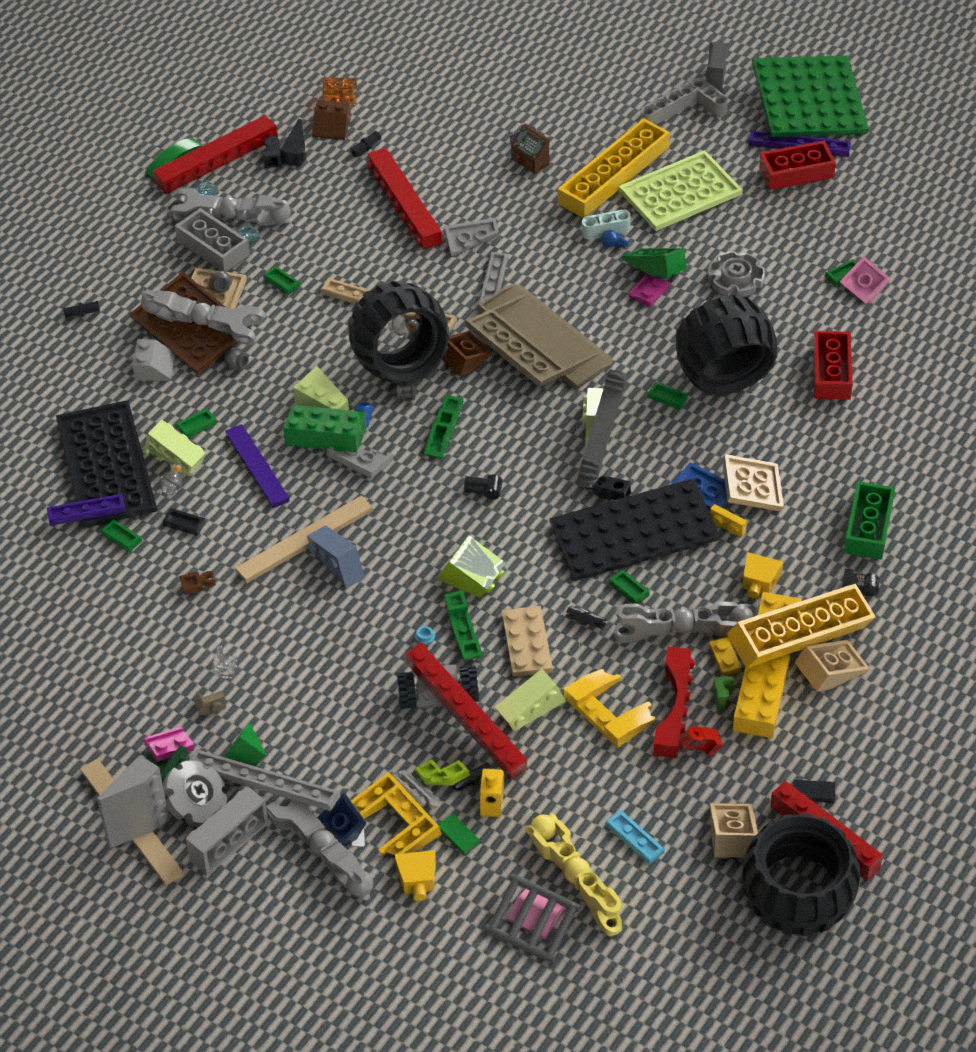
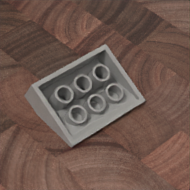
M141 755L97 797L107 845L110 848L154 831L159 825L164 824L169 816L160 769Z

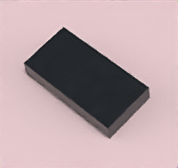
M170 508L162 521L163 526L198 536L206 523L203 517Z
M793 780V786L813 802L835 803V782Z

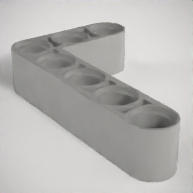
M695 78L643 106L640 110V121L644 118L657 125L696 102L714 116L723 117L727 114L728 99L704 79Z

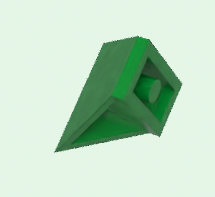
M251 724L245 726L224 755V758L255 767L261 762L266 753Z

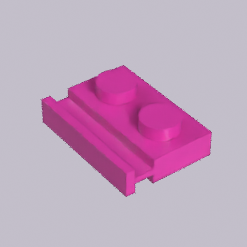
M647 273L630 290L629 298L633 297L635 301L650 308L669 288L670 282Z
M182 727L144 738V745L148 747L156 762L171 758L179 745L187 747V752L194 751V743L187 733L183 731Z

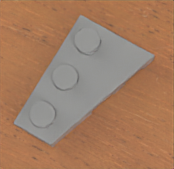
M495 218L444 226L451 257L499 236Z
M332 447L326 450V456L370 478L374 477L394 459V454L387 453L383 455L379 454L378 450L370 449V451L360 449V447L358 452L348 450L336 451Z

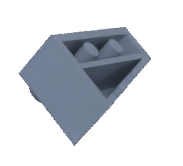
M326 525L307 536L310 552L326 566L346 589L365 578L355 545Z

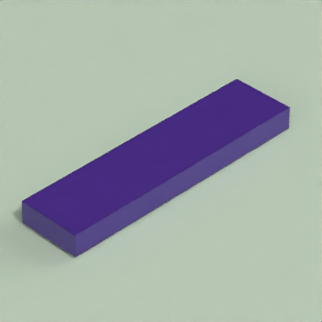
M122 494L47 507L50 526L126 512Z

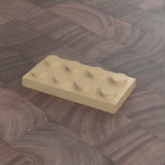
M541 606L502 610L513 677L534 675L541 669L546 673H552L553 668Z

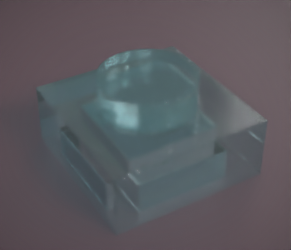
M208 180L195 187V190L202 195L216 196L219 194V189Z
M251 223L236 230L237 233L248 239L249 243L260 238V232Z

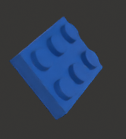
M691 462L671 483L674 484L694 478L709 511L714 504L724 508L728 503L725 480Z

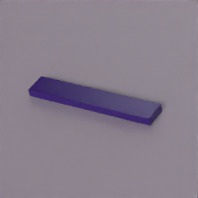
M751 130L749 146L774 149L825 141L832 155L849 157L851 142L807 136L771 137L769 132Z
M241 424L225 430L227 438L271 507L276 508L290 502L288 494L244 426Z

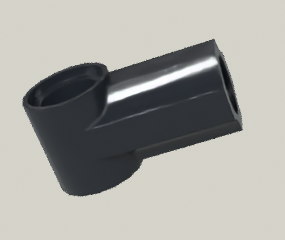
M495 474L488 475L487 478L465 476L464 492L484 494L486 498L495 500L500 497L503 479Z

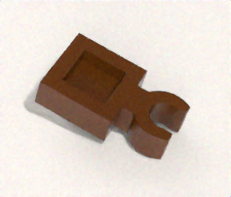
M207 571L203 575H199V572L179 576L184 595L203 591V586L213 587L216 585L213 571Z

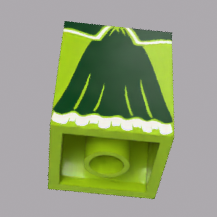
M468 535L437 579L481 598L485 592L487 594L491 592L495 586L492 583L494 579L498 581L505 571L502 568L506 562Z

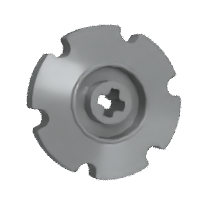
M723 253L717 256V261H711L708 268V281L713 283L712 288L725 296L740 295L741 297H746L756 293V288H761L764 283V267L760 266V261L756 257L748 253Z
M189 760L181 762L176 768L169 771L164 779L163 790L168 796L166 799L168 810L176 819H186L187 824L190 826L200 827L223 804H227V795L222 792V788L225 786L222 778L212 767L205 769L200 761Z

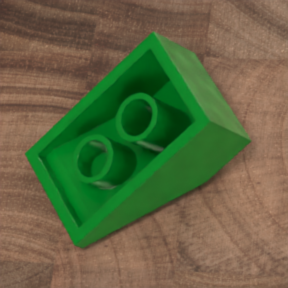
M640 248L621 256L622 260L651 276H660V279L671 278V275H678L680 271L687 269L684 248Z

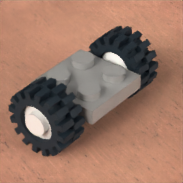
M456 664L444 665L443 667L475 702H479V683L476 665L459 667L460 681L457 678ZM413 671L397 673L400 709L417 708L416 693H418L420 709L444 706L417 675V685H415Z

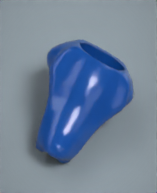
M613 230L606 231L602 236L603 246L625 248L629 245L627 240Z
M359 402L354 407V411L365 412L366 428H368L370 417L375 408L370 402Z

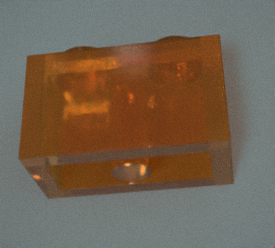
M324 77L322 86L323 100L356 104L358 94L357 78Z

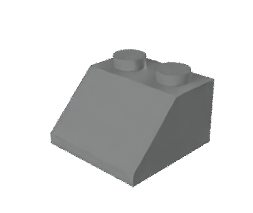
M137 339L132 365L135 380L171 381L175 362V355L172 351L157 340Z

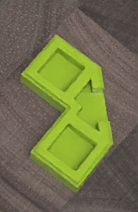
M430 760L414 769L416 775L425 785H454L470 776L469 770L460 760L443 769H440L433 760Z

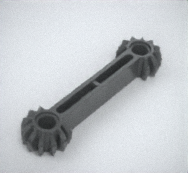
M610 369L605 379L602 395L578 472L577 483L583 487L594 488L599 477L627 378L626 374L620 370Z

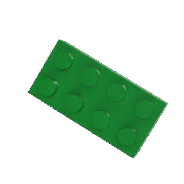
M293 405L283 427L285 445L326 450L332 447L336 451L348 450L358 452L366 432L365 412Z
M857 481L844 553L883 559L895 487Z

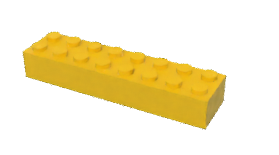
M643 118L558 188V204L582 218L587 217L619 190L620 185L629 182L669 148L670 132Z
M853 584L740 621L727 633V636L745 667L749 668L802 650L805 646L820 644L864 629L875 618V615L857 585Z
M763 592L758 615L801 602L802 599ZM792 653L749 668L745 667L734 715L733 731L767 738L774 737Z

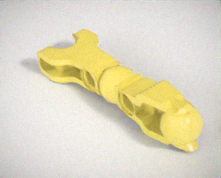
M554 813L535 817L531 826H525V831L534 840V845L544 859H551L562 869L566 879L570 883L575 884V889L579 890L580 896L590 908L597 925L606 935L613 936L622 931V920L618 914L622 910L620 898L613 889L607 888L599 877L592 872L588 862L580 858L578 852H575V847L571 843L570 830L561 820L557 819ZM556 832L562 839L561 842H546L553 838ZM612 919L616 926L609 927L606 921Z

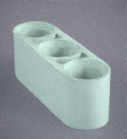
M618 210L587 216L582 220V237L588 240L602 238L603 234L609 230L619 234L626 233L630 230L631 214L627 210Z

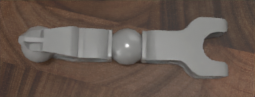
M180 188L176 193V199L180 205H173L169 212V216L174 222H181L201 208L215 218L223 216L227 219H233L237 217V220L252 221L262 226L290 223L291 209L287 201L271 196L258 195L257 198H239L237 201L232 197L223 199V197L202 195L194 188Z
M144 290L141 292V306L146 312L170 322L175 320L192 323L194 321L198 325L207 324L208 327L230 333L233 339L240 344L252 345L255 342V333L252 329L247 328V326L262 324L266 317L262 309L250 305H244L238 309L214 305L210 307L206 303L197 304L196 301L178 296L170 291Z
M722 601L715 602L713 606L699 607L698 609L692 608V612L684 608L674 612L673 609H646L639 604H623L617 609L616 616L620 623L615 626L614 638L620 643H635L647 636L674 634V630L679 633H687L691 630L693 633H696V631L699 633H715L718 637L727 636V633L738 622L752 618L754 614L749 609L750 605ZM729 616V621H722L720 617ZM620 632H629L625 635L620 634Z
M293 800L294 803L287 807L280 806L276 802H271L266 806L267 816L278 829L294 831L311 848L314 854L321 857V861L332 872L339 884L349 890L355 897L365 901L370 898V892L373 888V879L370 873L362 869L351 851L349 852L339 843L331 832L325 830L324 825L312 813L311 805Z

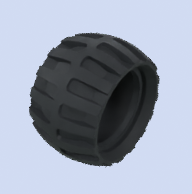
M401 281L378 284L374 289L366 291L360 301L355 303L352 316L349 317V342L357 360L372 375L387 382L412 383L419 378L423 379L429 375V372L440 365L442 357L447 353V342L450 338L446 315L438 301L430 293L417 285ZM410 312L419 314L418 330L406 345L394 351H378L380 333L390 320L400 314Z
M733 295L728 297L721 296L712 301L709 300L690 311V314L681 320L680 326L676 330V352L680 366L690 382L707 395L725 396L741 392L743 389L752 387L762 378L764 379L776 364L778 347L774 328L764 311L747 297L743 298L740 295Z
M807 813L792 816L787 814L781 816L776 821L772 820L753 838L743 861L742 881L745 895L752 910L758 917L761 916L767 926L772 929L776 928L786 935L811 936L813 933H822L830 929L834 923L840 922L848 913L858 892L860 868L857 854L851 841L847 840L845 833L838 826L835 827L829 823V820L823 817L818 818ZM802 856L813 859L825 866L834 878V881L821 891L810 894L794 893L777 884L771 878L768 869L775 862L786 857Z

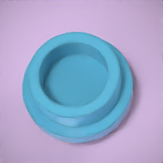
M422 626L417 630L415 639L418 643L422 642L423 645H429L435 640V633L430 627Z

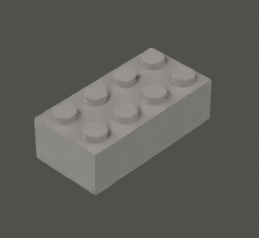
M201 208L175 225L177 241L221 271H229L250 255L248 239Z
M248 786L242 791L237 792L233 799L227 804H223L213 816L208 817L200 827L189 833L186 843L190 862L206 876L210 875L268 824L265 800Z

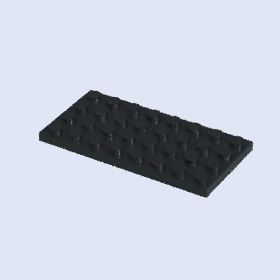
M129 400L56 415L76 502L118 494L123 495L126 512L81 520L83 528L158 511Z
M694 478L549 518V523L574 581L720 540L718 529Z

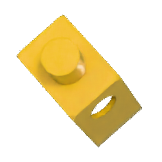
M748 552L743 577V588L748 590L747 595L756 599L760 593H771L782 575L783 561Z
M482 770L480 816L501 817L504 793L503 770ZM488 797H494L495 801L488 802Z
M435 850L395 854L396 870L404 893H413L414 900L416 901L425 900L427 898L426 892L433 891L435 887Z

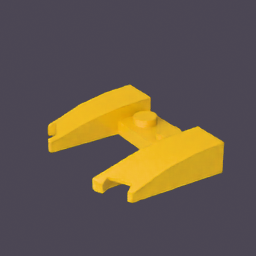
M601 669L565 687L564 698L616 748H619L656 722V718L650 715L649 710L652 706L649 701L619 717H615L596 697L622 680V676L618 674L614 676L605 673Z
M387 772L351 800L364 819L389 804L408 825L407 828L378 849L382 855H385L386 852L392 855L416 852L442 834L439 825L390 772Z

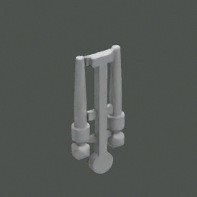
M397 771V773L392 775L421 807L425 806L427 801L430 808H438L439 798L408 771ZM399 777H402L413 789H411Z

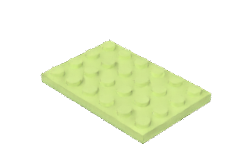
M705 150L619 186V192L655 231L742 195L743 190Z

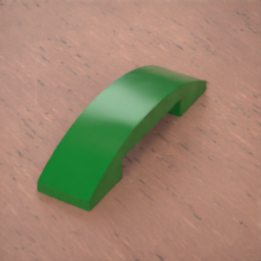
M194 138L184 139L172 144L153 160L145 171V175L154 180V170L204 145Z
M463 590L444 594L450 624L463 661L483 657L469 616Z

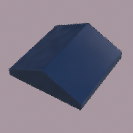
M344 792L340 795L331 811L324 810L317 817L322 825H324L325 830L331 832L335 839L344 847L358 839L367 823Z

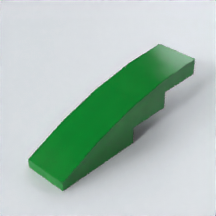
M445 395L442 408H439L436 421L433 422L424 452L425 456L443 459L463 406V398Z

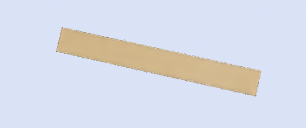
M328 278L321 288V294L353 304L359 302L366 291H370ZM413 312L397 316L398 318L417 323L415 313ZM445 314L449 332H451L457 322V317Z
M361 495L235 567L236 573L247 584L308 549L309 542L307 536L325 525L337 532L372 512L373 507Z
M99 759L80 768L82 775L98 796L114 781ZM153 831L132 840L165 886L183 876V871Z

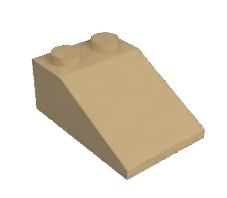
M848 640L805 646L795 661L801 673L805 675L817 692L831 690L870 670Z
M710 803L714 857L723 859L740 857L744 859L751 841L758 834L752 804Z

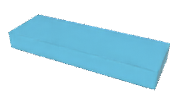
M622 810L606 821L605 826L649 865L665 853V849Z

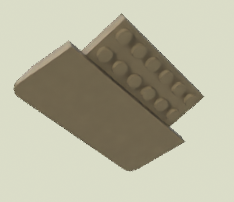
M519 284L505 287L478 304L477 310L481 314L466 320L465 327L538 387L561 378L573 389L578 390L608 369L613 362V359L606 352Z

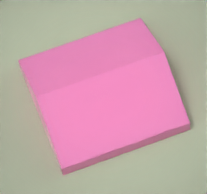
M863 256L843 277L840 283L867 305L880 294L889 282L890 277Z
M525 889L518 896L507 919L508 922L514 923L529 890ZM537 894L521 926L522 929L533 932L549 899ZM556 903L540 935L541 938L546 939L565 907Z

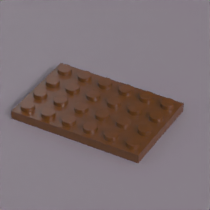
M184 272L160 289L161 291L174 292L178 296L196 301L197 304L206 303L210 307L212 305L225 307ZM141 305L129 313L131 319L158 342L168 347L179 360L197 375L221 358L226 351L231 350L238 344L230 333L208 327L207 324L198 325L194 321L192 323L175 320L170 322L146 312Z

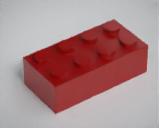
M825 141L760 153L759 170L769 190L831 179L835 176L836 162Z
M814 330V399L851 400L853 387L851 332Z

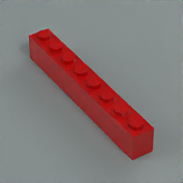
M264 115L154 170L155 184L165 194H168L265 145L266 138L272 136L278 138L277 125Z
M382 148L368 153L366 164L369 171L371 170L375 180L379 181L382 191L386 192L389 202L392 201L396 212H399L402 222L407 224L408 231L414 235L415 242L420 244L423 250L442 244L441 229L388 149Z
M422 642L405 654L406 664L497 766L504 771L510 780H513L527 768V758Z

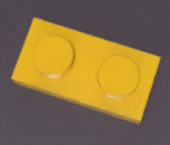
M715 504L710 508V514L716 526H720L741 538L746 534V520Z
M729 638L709 641V648L721 675L728 676L740 673L742 667Z

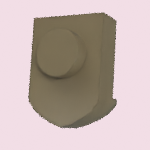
M198 691L196 692L195 704L201 715L207 716L226 709L225 697L222 691L203 698Z

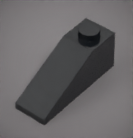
M302 119L297 120L280 149L282 164L300 167L303 161L307 159Z

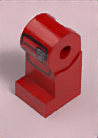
M691 726L680 738V742L685 749L689 751L694 749L705 751L706 755L711 757L723 746L717 730L711 728Z

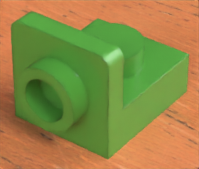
M733 676L714 678L713 694L717 710L725 709L726 701L729 700V692H732L735 680Z

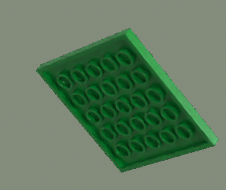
M848 55L752 59L751 63L771 137L868 134L869 127Z

